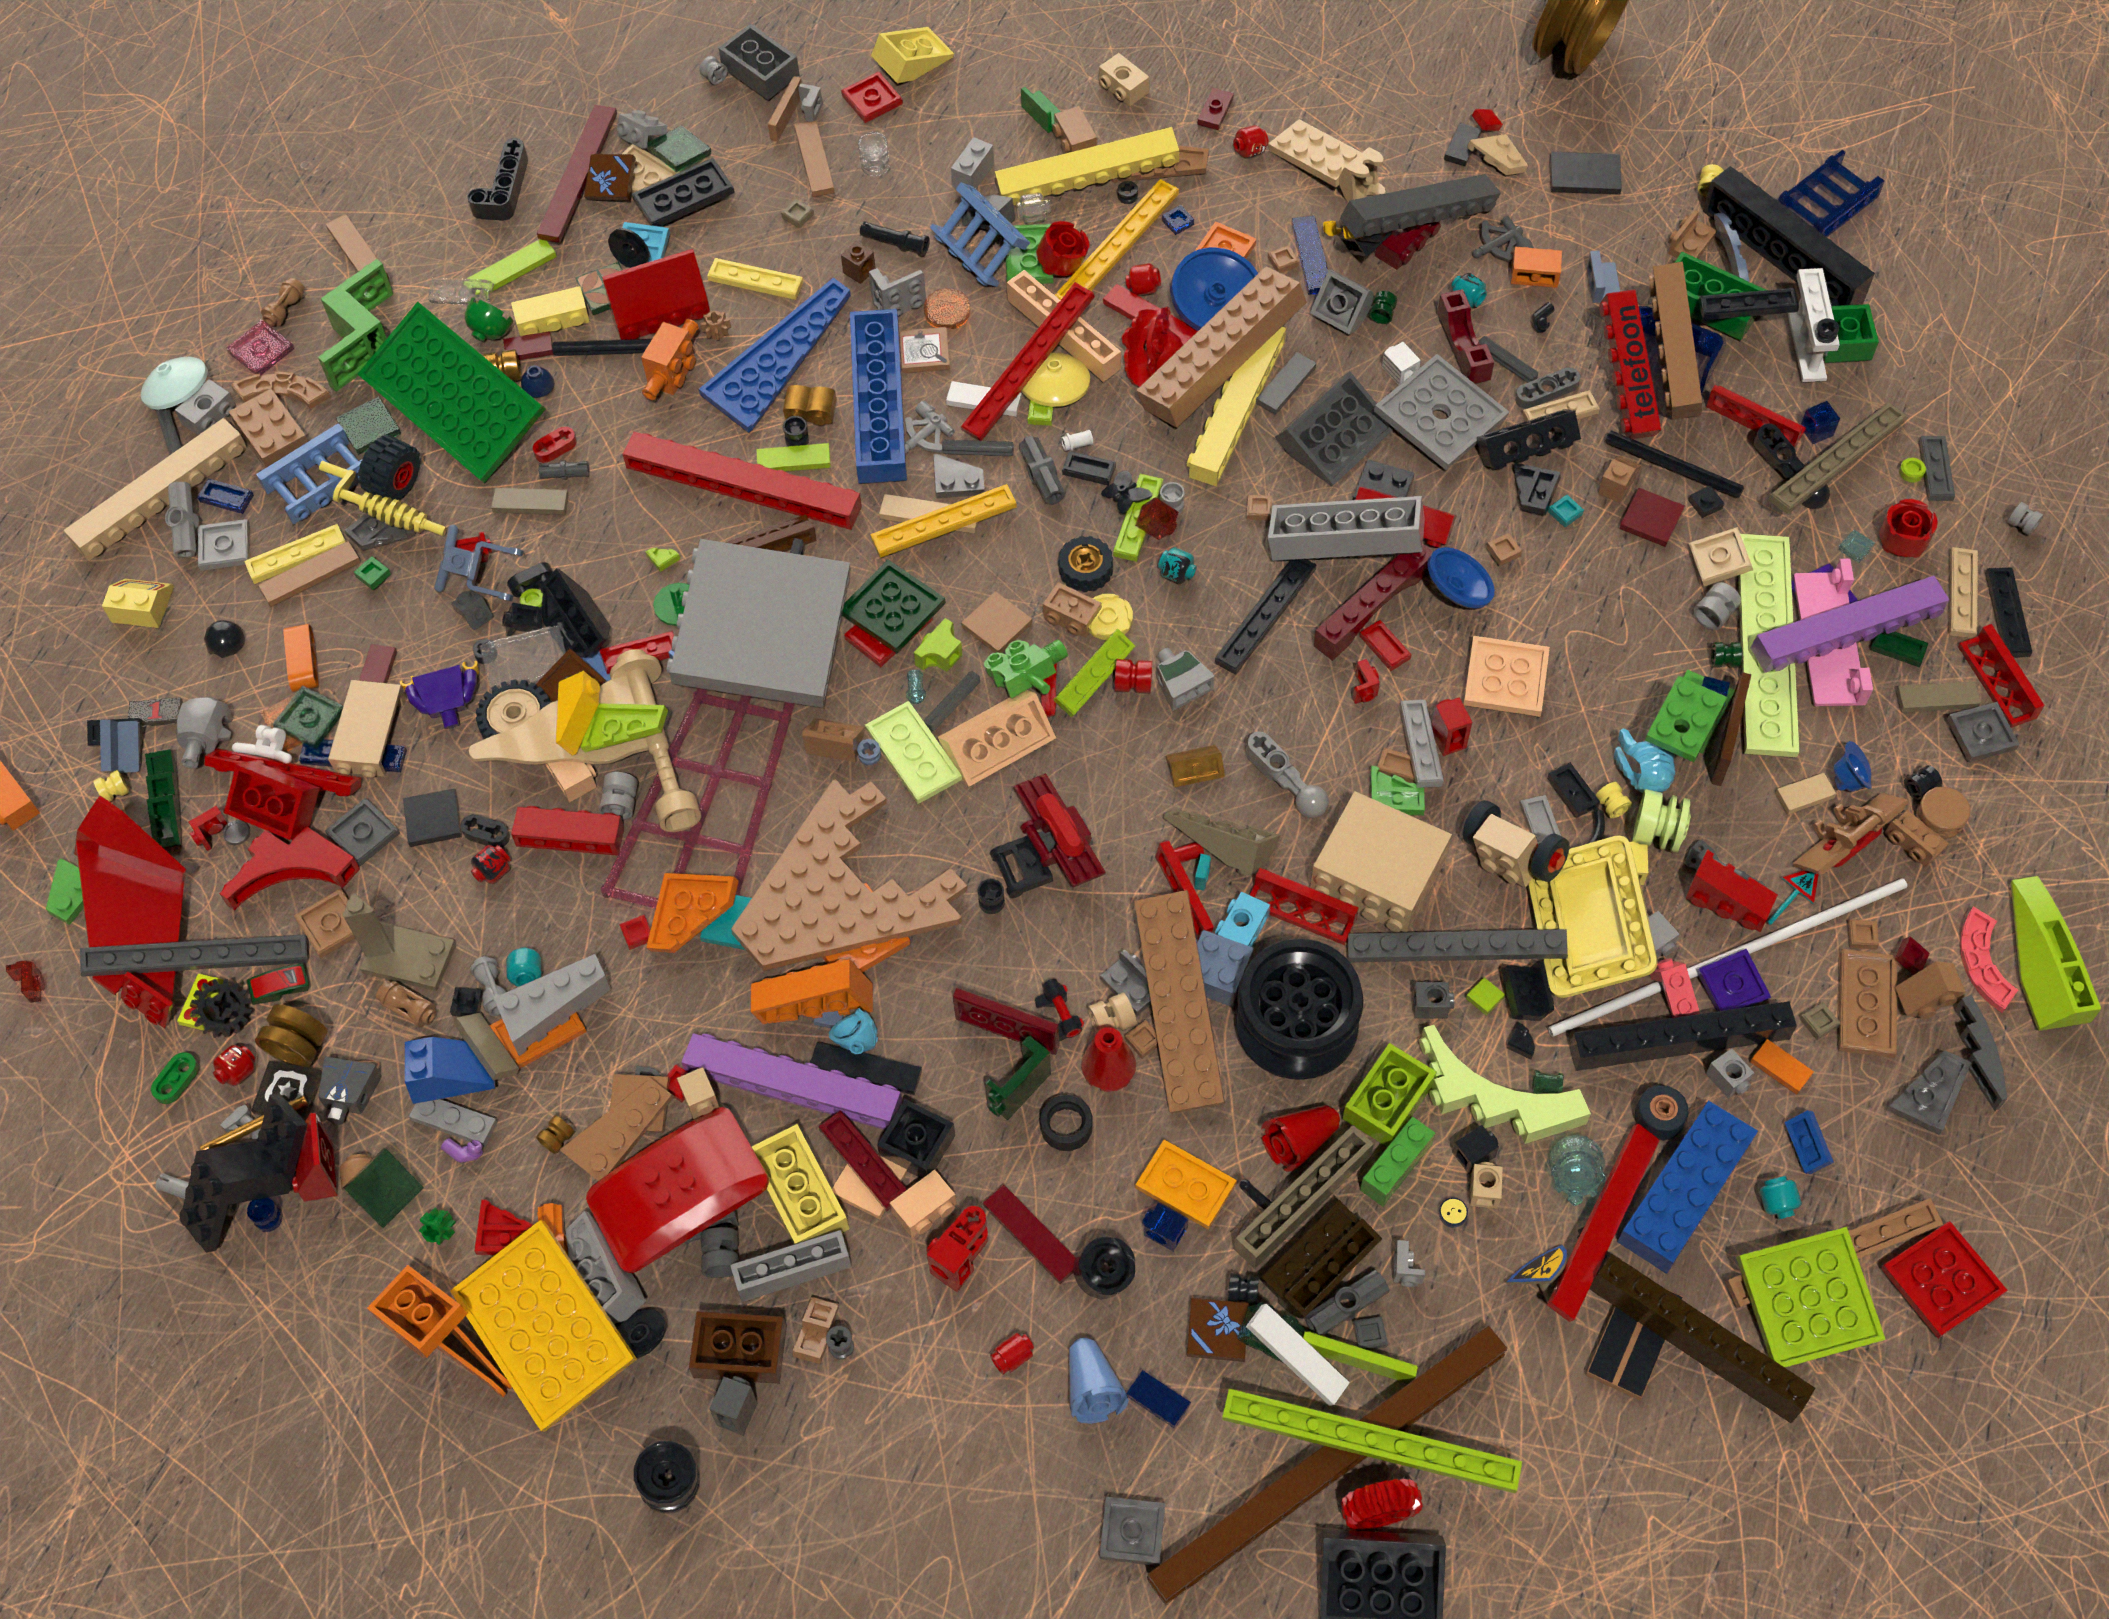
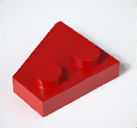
M481 1199L474 1251L476 1255H496L531 1228L533 1224L523 1219H518L514 1214L491 1205L489 1201Z

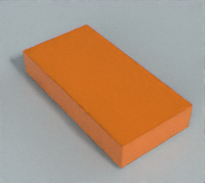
M1768 1039L1750 1061L1796 1095L1814 1073L1813 1070Z

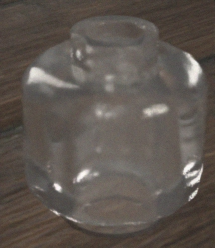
M1041 193L1022 195L1019 202H1016L1019 221L1022 220L1026 225L1043 223L1047 219V213H1051L1049 199H1044Z

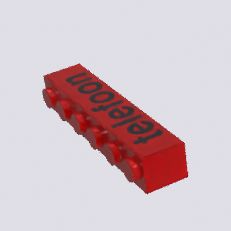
M1636 290L1607 293L1600 302L1599 310L1606 324L1604 326V337L1609 341L1610 349H1608V359L1610 363H1613L1614 368L1612 381L1613 385L1617 386L1618 389L1616 401L1618 409L1622 411V432L1626 433V437L1631 439L1656 436L1661 431V424Z

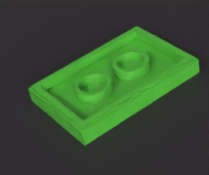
M1051 224L1013 225L1030 244L1025 250L1015 247V249H1011L1007 254V282L1025 270L1041 284L1054 283L1053 275H1048L1043 271V266L1038 261L1036 255L1037 246Z

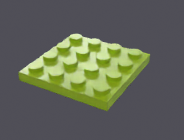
M1847 1227L1736 1257L1768 1355L1783 1367H1789L1886 1340Z

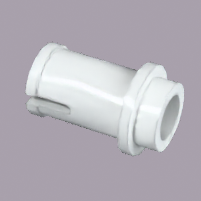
M1086 430L1072 435L1066 433L1064 437H1061L1062 447L1064 451L1073 452L1075 448L1093 445L1091 431Z

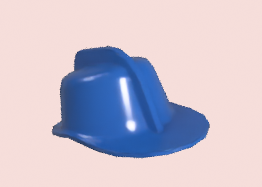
M1848 741L1845 746V754L1833 766L1837 789L1840 791L1847 789L1850 792H1855L1865 787L1872 789L1869 762L1861 748L1856 743Z

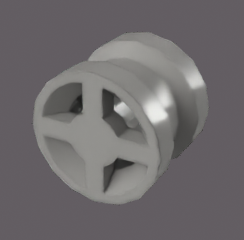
M714 56L705 58L699 68L700 74L708 78L714 85L720 84L728 72L727 67L723 63H719Z

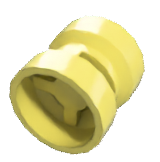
M1718 165L1704 166L1700 175L1701 180L1698 184V192L1702 196L1707 197L1711 181L1724 170Z
M119 770L111 772L107 780L100 777L93 781L99 795L109 802L113 801L114 794L116 796H124L130 793Z
M1617 782L1607 784L1596 794L1600 804L1605 805V811L1612 819L1623 815L1632 806L1629 798L1623 796L1622 788Z

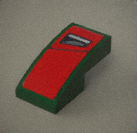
M303 963L273 969L247 979L252 1005L280 1001L281 995L306 992L309 989Z

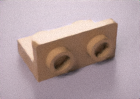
M1694 210L1690 216L1686 215L1680 229L1678 231L1675 230L1671 234L1668 241L1671 244L1668 254L1678 258L1681 252H1685L1699 259L1716 237L1717 230L1698 221L1699 211Z
M1058 582L1043 603V617L1053 625L1058 624L1068 629L1074 635H1081L1087 638L1089 626L1101 610L1102 603Z
M1909 810L1904 812L1898 819H1893L1885 832L1894 844L1902 847L1910 854L1913 860L1921 863L1926 868L1949 845L1946 840L1928 828Z

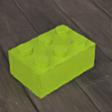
M1389 1043L1346 1104L1343 1120L1388 1147L1411 1119L1432 1088L1437 1071Z

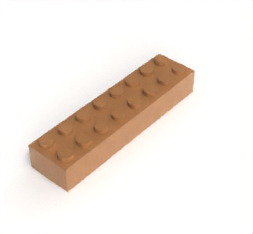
M1266 266L1136 390L1144 410L1175 427H1179L1307 303L1300 282Z

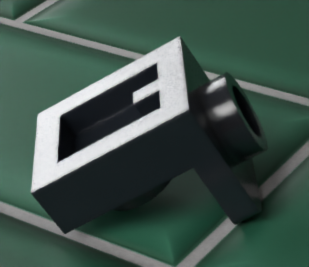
M512 602L508 612H504L502 626L506 627V636H512L514 630L540 633L542 629V607Z

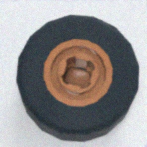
M1663 1085L1650 1087L1642 1094L1635 1108L1636 1124H1640L1662 1141L1672 1139L1681 1132L1688 1118L1689 1107L1685 1097L1678 1090Z

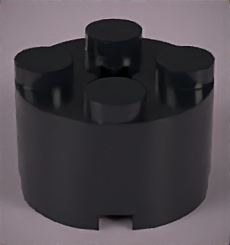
M1101 1237L1092 1240L1078 1253L1073 1267V1274L1079 1287L1089 1296L1100 1300L1114 1297L1126 1289L1133 1281L1136 1271L1133 1251L1124 1241L1114 1237ZM1104 1263H1107L1109 1267L1104 1273L1100 1268Z

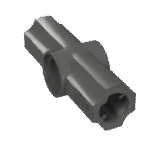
M1025 437L1019 443V449L1027 464L1030 480L1033 484H1037L1045 503L1057 504L1065 497V491L1057 477L1055 463L1051 456H1047L1038 437Z
M1374 1270L1351 1286L1341 1288L1334 1297L1312 1310L1304 1319L1312 1333L1323 1336L1344 1321L1354 1319L1358 1312L1389 1293L1390 1289L1383 1276ZM1348 1299L1353 1302L1354 1307L1344 1308L1340 1301Z

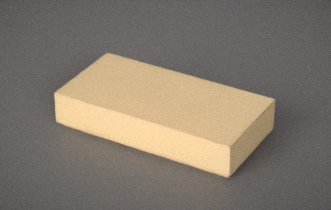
M1825 773L1778 788L1775 793L1787 815L1834 799L1836 796V792Z

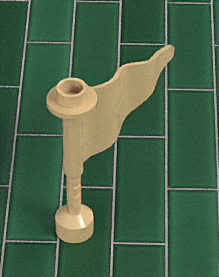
M638 649L622 653L610 671L611 680L600 686L599 703L656 705L650 684L655 682L661 674L659 660ZM557 700L543 707L520 726L486 738L471 745L469 748L470 758L474 762L500 760L535 765L560 761L609 764L632 754L649 750V753L653 755L664 794L655 804L660 827L667 832H680L693 827L701 819L695 795L689 791L679 789L668 753L669 744L664 728L662 733L589 752H584L580 745L577 754L572 756L556 743Z

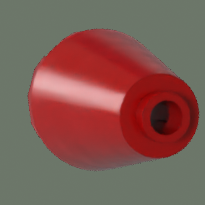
M1106 1027L1097 1032L1083 1055L1081 1062L1082 1074L1087 1083L1100 1088L1104 1092L1118 1091L1130 1083L1136 1071V1059L1118 1030Z
M1322 1105L1268 1119L1261 1126V1130L1265 1128L1266 1135L1262 1136L1265 1149L1276 1165L1282 1163L1286 1166L1283 1169L1284 1171H1294L1339 1129L1340 1116L1334 1108Z

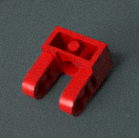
M978 1206L965 1208L939 1239L934 1238L926 1250L928 1252L927 1259L930 1274L955 1292L960 1290L974 1272V1265L971 1263L988 1242L986 1214L982 1208ZM976 1215L979 1216V1221H968L969 1216L971 1218H974Z

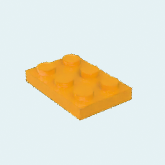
M1163 1140L1135 1184V1189L1209 1230L1236 1186L1237 1180L1170 1142Z

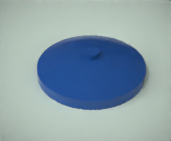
M1217 247L1196 250L1179 263L1173 274L1170 285L1172 303L1184 322L1199 331L1258 272L1248 260L1231 250Z

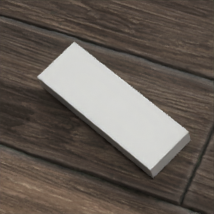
M952 381L946 403L949 406L974 410L991 388ZM1022 393L1017 395L1003 415L1017 417Z

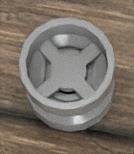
M1169 482L1160 489V509L1167 516L1179 515L1184 509L1185 491L1180 484Z
M2021 502L2013 511L2007 523L2022 528V532L2030 536L2044 515L2038 511L2033 512L2027 504Z

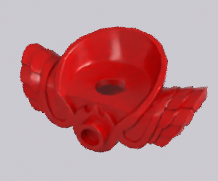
M1163 307L1161 310L1145 309L1139 311L1137 318H1133L1132 327L1127 328L1122 334V343L1127 348L1124 352L1125 371L1131 383L1138 386V388L1183 346L1180 337L1169 330L1168 318L1171 313L1169 307Z

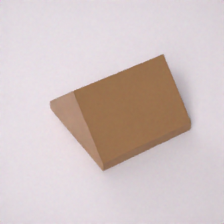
M815 718L802 733L806 754L856 762L858 756L857 747L863 739L865 727Z

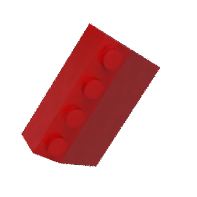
M693 249L602 277L613 323L620 340L637 339L656 333L663 322L679 326L684 324L687 319H702L703 315H707L710 312L707 295Z

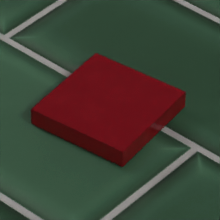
M1638 488L1619 529L1666 547L1684 511L1685 505Z

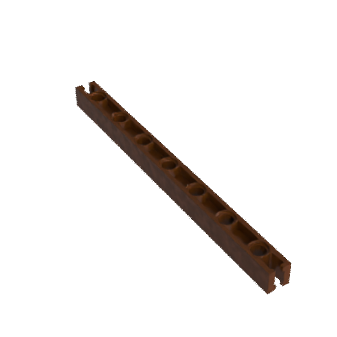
M1488 1326L1359 1421L1403 1432L1505 1357L1504 1353L1508 1348L1491 1327ZM1323 1446L1148 1573L1149 1584L1166 1606L1368 1457Z

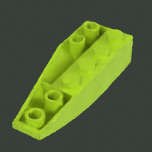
M2038 876L2012 880L2011 892L2020 983L2038 1031L2091 1023L2100 1012L2101 1006L2083 959L2063 916Z

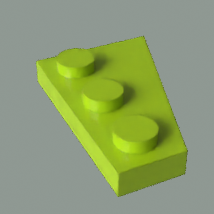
M599 703L583 738L581 749L584 752H589L662 733L668 710L665 705Z

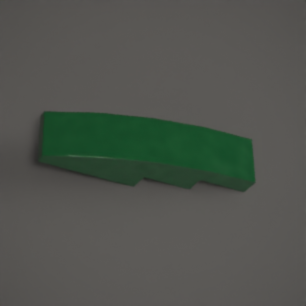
M171 749L146 753L145 759L148 772L146 783L149 799L146 800L152 838L163 848L181 845V817L174 752Z

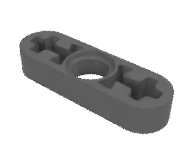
M1567 367L1523 384L1517 389L1516 404L1521 408L1528 409L1573 392L1579 386L1580 373L1574 368ZM1551 385L1554 390L1547 392L1542 389V386Z

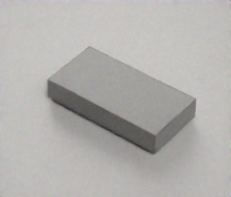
M1546 795L1520 801V808L1530 833L1536 835L1538 846L1550 834L1554 833L1561 836Z

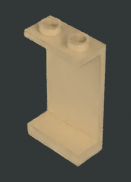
M351 680L328 758L335 772L347 775L350 773L362 774L370 778L375 776L385 777L386 772L381 761L396 707H404L407 699L401 685Z

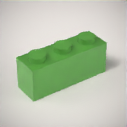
M1412 1116L1364 1176L1360 1191L1384 1207L1432 1146L1435 1132Z

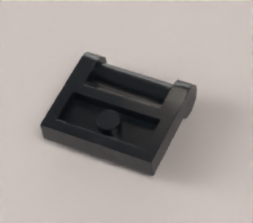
M1028 836L998 846L989 853L992 860L997 863L1005 880L1009 898H1017L1026 891L1053 882V875L1049 867L1042 866L1040 863L1041 858ZM1013 855L1024 880L1016 882L1006 856Z

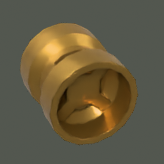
M554 1115L548 1122V1127L545 1130H541L537 1134L536 1139L547 1150L557 1154L562 1148V1143L565 1140H569L575 1131L564 1120Z

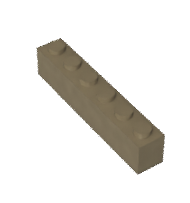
M1352 1125L1236 1237L1234 1250L1256 1269L1371 1157L1374 1143Z

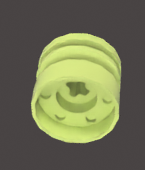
M1645 789L1635 822L1632 842L1648 845L1649 847L1654 837L1658 836L1660 837V849L1664 850L1668 839H1671L1670 852L1678 853L1680 845L1686 838L1690 823V799L1683 798L1678 809L1676 808L1677 796L1673 795L1668 805L1665 806L1662 805V792Z

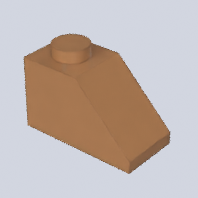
M1621 456L1614 458L1603 475L1598 494L1621 503L1642 465Z

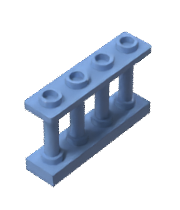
M960 182L956 190L962 195L961 203L943 227L932 224L930 228L936 233L934 237L941 243L947 244L950 247L948 251L955 257L961 258L964 261L962 265L967 270L974 272L977 275L976 279L981 284L997 287L1000 283L992 275L1004 258L1015 247L1025 250L1030 242L976 188ZM973 206L976 209V215L960 238L956 240L950 233L968 207ZM987 220L990 223V229L974 252L970 254L964 247L982 221ZM997 234H1001L1004 237V244L985 269L978 261Z
M338 423L263 469L256 476L267 494L276 490L288 504L285 507V511L290 521L296 524L331 502L334 490L342 480L340 477L324 472L329 477V480L317 487L306 474V470L316 464L320 466L322 461L328 462L325 458L338 451L350 465L346 470L356 472L355 479L348 489L349 491L359 484L358 471L362 459L358 461L346 447L350 443L344 429ZM295 477L309 491V493L299 499H296L284 485Z

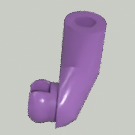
M448 1138L441 1145V1149L459 1163L477 1160L483 1153V1146L477 1140H472L467 1146L461 1147L451 1138Z

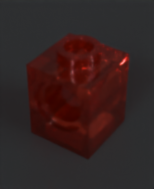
M1155 497L1142 505L1135 526L1160 540L1175 531L1179 512Z

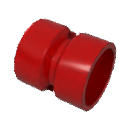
M1117 659L1115 691L1129 692L1131 688H1134L1136 693H1151L1153 661L1138 660L1136 664H1133L1128 659Z

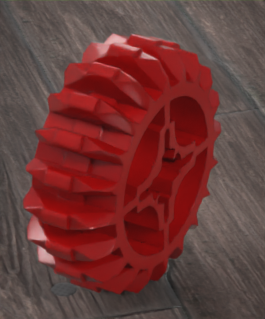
M1404 1478L1400 1480H1385L1365 1485V1487L1349 1492L1342 1499L1341 1511L1347 1526L1351 1529L1370 1530L1398 1524L1401 1521L1408 1520L1410 1517H1414L1422 1510V1495L1420 1490H1418L1417 1483L1413 1480Z

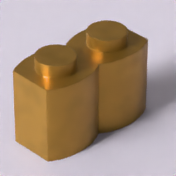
M788 386L783 406L785 420L792 416H799L805 419L806 422L809 421L815 425L831 424L837 401L835 390L828 387Z

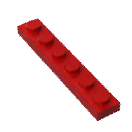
M219 748L205 756V766L213 767L219 772H234L236 764L255 761L320 787L319 792L331 791L335 792L338 796H350L361 787V777L292 763L286 764L278 760Z

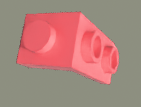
M1672 958L1658 961L1656 970L1650 974L1651 980L1662 982L1672 1018L1700 1014L1686 964L1673 961Z

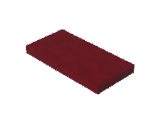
M956 988L953 994L956 1020L1022 1043L1030 1036L1046 1048L1050 1054H1057L1060 1047L1059 1024Z

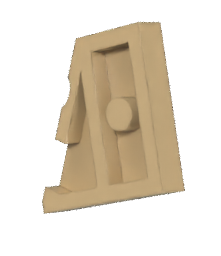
M1506 134L1470 140L1467 146L1471 151L1477 149L1485 154L1484 160L1496 166L1505 175L1524 173L1528 167V164Z

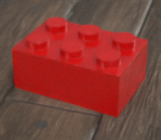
M255 761L236 764L224 813L288 840H293L306 826L310 827L320 787Z

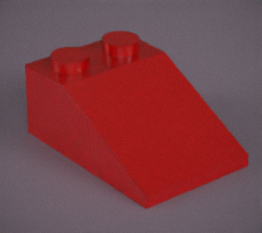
M310 1113L305 1121L307 1128L296 1166V1176L293 1177L292 1181L294 1192L299 1193L304 1202L338 1196L334 1145L317 1114Z

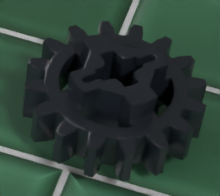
M213 979L211 987L207 983H203L201 986L202 991H195L193 995L195 1000L190 1002V1007L195 1009L191 1011L190 1017L198 1018L194 1026L203 1025V1034L211 1030L213 1031V1038H216L219 1032H222L224 1037L227 1038L230 1035V1030L237 1034L240 1031L239 1025H246L248 1020L245 1017L250 1016L252 1010L245 1007L250 1005L251 999L243 998L247 991L241 990L239 992L237 990L239 983L236 982L229 986L228 979H225L222 984H219L217 979ZM218 992L215 997L205 999L208 995ZM222 1000L221 1005H223L222 1009L224 1010V1012L219 1017L220 1011L217 1005ZM236 1017L234 1021L224 1024V1021L228 1018L234 1019Z

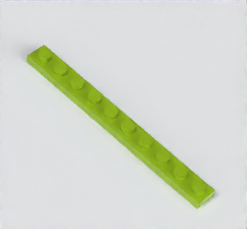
M1229 1388L1222 1416L1224 1421L1515 1494L1517 1492L1522 1461Z

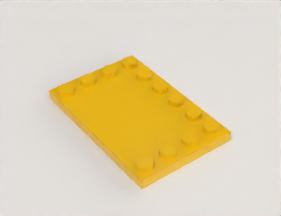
M539 1220L450 1290L457 1303L468 1313L466 1317L540 1431H547L637 1360L543 1220Z

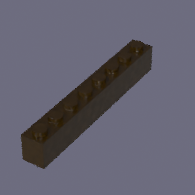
M1612 1253L1589 1290L1789 1423H1792L1803 1411L1816 1389Z

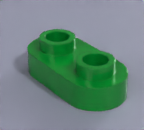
M186 1052L178 1053L171 1058L151 1085V1093L159 1103L170 1104L180 1097L198 1073L199 1065L196 1059ZM184 1067H189L187 1071L181 1072ZM167 1089H172L168 1094H164Z

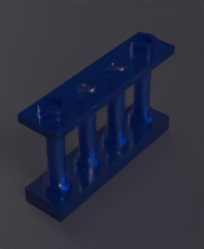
M1841 150L1835 156H1829L1822 166L1789 191H1784L1778 198L1781 204L1791 208L1826 237L1877 199L1885 182L1879 176L1870 182H1865L1843 166L1842 162L1846 153L1844 150ZM1836 172L1857 187L1859 191L1855 194H1850L1828 177ZM1821 184L1844 202L1841 205L1834 206L1813 189ZM1806 196L1829 214L1824 218H1819L1800 204L1798 200Z

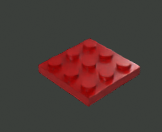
M1951 1221L1884 1264L1881 1268L1938 1339L2008 1291Z

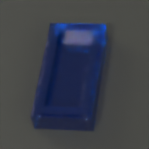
M208 478L197 498L201 503L244 514L254 494L252 490Z
M1143 1370L1127 1391L1129 1399L1174 1429L1191 1405L1190 1401Z

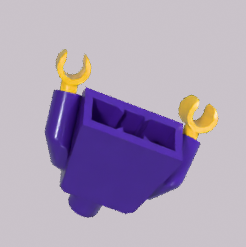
M474 661L475 664L472 667H467L466 662H463V669L460 665L415 677L410 676L412 679L410 683L404 684L401 680L400 685L406 693L409 703L420 713L429 714L431 718L441 717L444 729L459 726L456 712L466 710L467 703L472 700L479 674L478 663Z

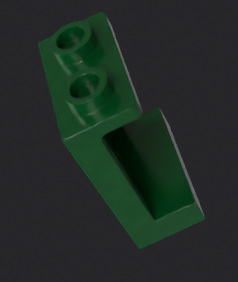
M1030 1036L1022 1042L1023 1066L1001 1088L990 1079L985 1083L987 1107L997 1117L1001 1115L1006 1120H1009L1051 1075L1050 1052Z

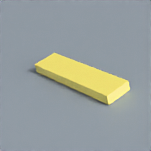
M718 258L714 259L707 275L708 281L794 300L797 299L803 285V277Z
M338 524L244 562L253 583L256 584L306 562L344 543L345 540Z

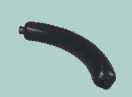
M1595 808L1593 812L1594 832L1587 844L1602 840L1604 836L1605 817L1603 811L1599 810V808Z
M1243 1179L1240 1181L1239 1187L1262 1209L1265 1210L1273 1203L1248 1180Z

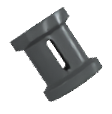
M835 1326L828 1331L826 1343L832 1356L838 1360H844L854 1351V1343L850 1331L843 1326ZM840 1339L845 1340V1342H841L840 1347H836L835 1343H839Z

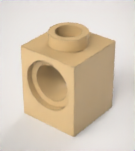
M1490 1162L1474 1164L1471 1173L1470 1206L1498 1209L1502 1198L1503 1167L1495 1166V1164ZM1488 1180L1492 1183L1493 1187L1486 1188L1479 1181Z

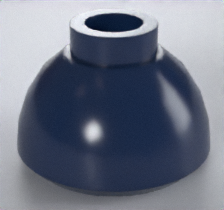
M536 365L530 366L521 379V388L534 398L549 394L554 387V379L551 373Z

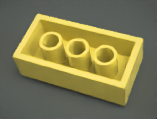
M798 1124L752 1146L769 1178V1185L765 1191L793 1245L839 1230L842 1233L849 1230L847 1217Z

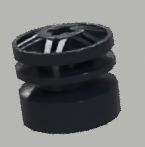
M658 1441L646 1447L638 1456L634 1465V1482L643 1502L652 1510L663 1514L676 1513L687 1508L695 1499L700 1487V1475L692 1454L683 1445L673 1441ZM668 1475H672L675 1481H670L669 1485L665 1486L662 1479L665 1480Z

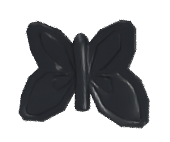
M1127 470L1118 473L1114 478V483L1108 485L1101 492L1103 497L1114 498V501H1118L1117 506L1122 514L1128 511L1133 502L1143 501L1152 497V493L1148 489L1135 488L1137 484L1132 482V474Z

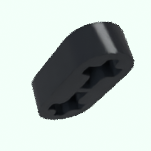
M538 563L512 576L508 580L507 586L514 597H520L528 589H540V585L551 575L553 569L549 563Z
M474 814L466 816L461 821L462 833L470 841L485 846L492 845L495 847L498 845L502 848L510 840L508 829L501 822ZM475 824L478 825L479 829L473 828L472 831L469 830V827H474ZM500 831L502 836H497L493 839L492 834L497 835Z

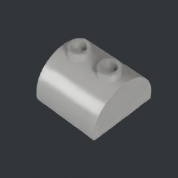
M1331 269L1327 272L1310 313L1340 330L1352 334L1366 318L1373 302L1374 293Z

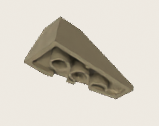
M1179 809L1167 812L1164 816L1167 821L1226 865L1236 868L1237 872L1243 875H1253V873L1258 872L1259 868L1264 869L1281 836L1253 826H1248V829L1233 827V822L1227 820L1210 822V817Z

